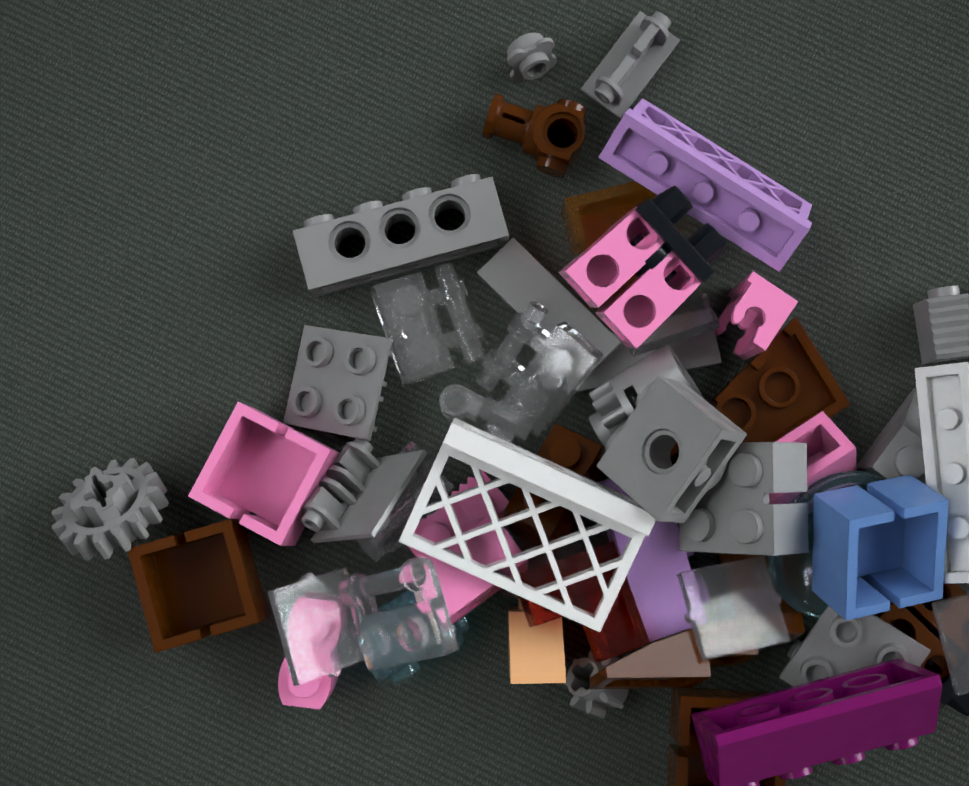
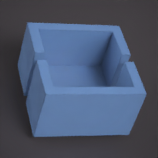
M911 475L867 483V491L855 485L815 493L813 504L811 591L845 621L890 611V601L900 609L943 599L949 500Z

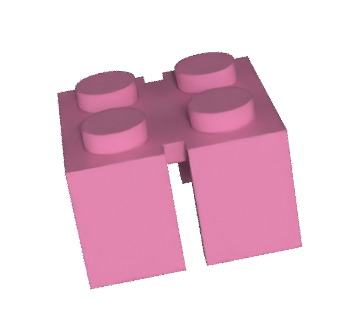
M237 402L188 497L229 519H241L240 525L280 546H295L305 528L301 522L304 516L302 508L315 489L319 487L321 479L328 478L327 470L330 466L335 465L333 462L340 452L294 430V428L251 406Z

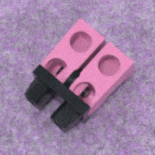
M675 185L652 199L647 198L638 202L600 238L558 272L590 308H599L595 313L628 348L637 349L702 282L715 272L710 265L727 245L724 238L708 223L703 224L688 239L674 226L693 207L689 199ZM634 274H636V277H634L620 292H618L613 298H610L623 284H625Z

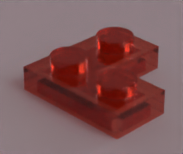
M614 541L593 548L598 564L619 557ZM587 550L556 560L562 578L593 567ZM550 563L519 573L522 582L535 588L556 580ZM615 569L602 573L606 585H608ZM597 576L566 586L572 604L594 614L603 595ZM626 577L601 632L583 625L595 662L607 660L650 643ZM560 589L548 593L564 601ZM519 596L529 627L538 626L563 617Z

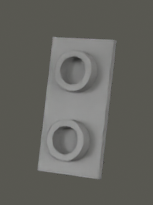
M639 11L580 91L618 119H621L680 42V39L668 31L671 25L669 18L658 11H655L652 16H647Z

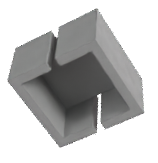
M742 442L727 462L725 472L720 481L713 488L706 491L686 521L679 523V551L767 556L809 553L808 503L769 504V493L808 492L807 443Z

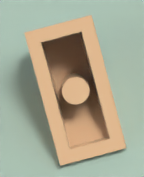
M518 598V606L508 607V665L511 684L566 683L562 615L524 598Z

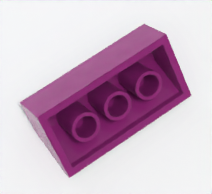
M897 658L691 714L707 777L714 786H760L759 780L777 775L781 779L786 780L807 776L813 772L812 766L832 761L836 765L859 762L866 757L865 751L884 746L887 750H902L918 744L917 737L936 731L942 682L939 674Z

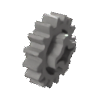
M130 458L123 467H120L115 459L110 461L107 470L102 471L97 467H93L90 469V474L84 478L85 481L77 478L72 481L76 489L72 493H62L58 498L64 506L52 510V516L57 521L52 525V529L72 556L80 553L84 560L89 561L99 551L105 560L110 559L114 548L121 547L125 552L131 550V542L137 539L136 537L147 539L150 536L146 527L149 524L162 522L163 518L158 510L168 506L169 502L164 495L168 490L158 473L154 472L149 463L145 462L139 466L135 458Z

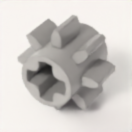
M594 648L590 650L589 658L574 659L572 661L573 664L568 670L566 683H564L570 693L574 695L570 701L571 707L600 719H605L607 709H622L629 689H590L589 678L620 659Z

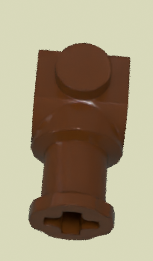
M495 93L486 117L482 137L490 140L493 136H497L521 144L522 153L534 157L537 162V170L553 177L563 178L568 166L577 160L583 147L586 133L583 119L586 108L577 102L559 99L557 103L547 107L537 104L534 110H530L505 102L503 95ZM554 130H566L573 136L575 142L570 147L557 148L548 140V135Z

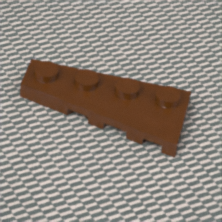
M797 317L791 319L774 337L766 351L757 354L709 402L747 433L742 442H775L822 411L830 418L851 405ZM678 443L673 445L670 458L673 465L678 459Z

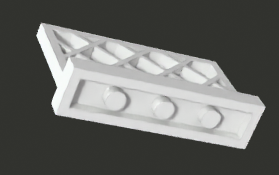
M969 362L915 368L926 485L949 500L944 584L969 583Z
M454 418L398 542L595 631L601 632L645 536L650 535L656 520L631 497ZM451 456L471 465L478 486L448 496L441 478V473L448 457ZM480 470L497 477V479L485 483ZM507 483L522 488L529 508L499 519L488 490ZM437 486L441 500L428 504L433 490ZM481 493L492 522L462 533L452 504ZM531 493L548 501L535 506ZM558 506L572 511L579 531L549 542L539 513ZM445 507L455 536L435 543L414 532L423 514ZM532 516L542 544L512 555L502 527ZM581 516L598 524L585 528ZM612 529L629 537L620 557L598 564L589 536ZM495 530L506 558L487 565L473 560L466 540ZM583 539L593 567L562 578L552 550ZM458 543L463 555L447 547ZM546 553L556 580L536 588L522 582L516 563ZM509 566L513 578L497 570ZM615 569L608 585H606L602 573ZM597 576L603 595L594 614L573 605L566 586ZM560 589L564 601L548 593Z

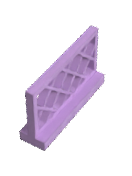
M643 98L633 110L629 108L624 113L598 157L657 195L675 185L689 199L693 206L687 212L688 215L702 224L708 223L721 236L780 272L804 239L812 225V222L807 220L812 204Z

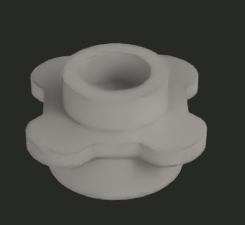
M527 33L518 37L509 45L507 49V62L509 66L513 67V70L510 72L512 81L521 82L525 79L534 80L540 78L555 66L557 59L552 54L555 43L551 38H544L540 33Z

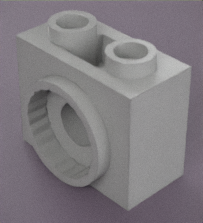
M657 376L654 382L648 384L638 395L635 403L636 408L624 426L610 436L605 446L606 452L596 467L656 521L684 523L706 491L713 488L720 481L725 472L727 462L747 436V433L684 382ZM677 442L679 457L673 465L670 454L673 445Z

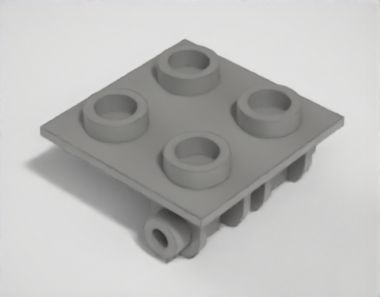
M304 325L283 423L371 441L372 432H377L378 428L374 426L378 404L384 400V397L380 396L382 387L386 388L387 382L383 380L388 359L393 358V352L390 351L392 339Z
M355 438L353 442H347L333 462L335 465L330 466L327 470L328 478L321 479L319 487L315 489L302 508L304 513L301 519L302 524L308 529L315 531L311 541L313 543L372 538L381 533L389 524L392 517L391 510L401 494L407 491L416 481L418 476L416 470L427 452L425 450H418L375 458L371 454L373 447L367 440Z
M827 606L804 641L802 642L797 639L792 644L787 654L790 661L779 675V678L794 687L897 658L920 667L931 650L875 615L845 621L831 607Z

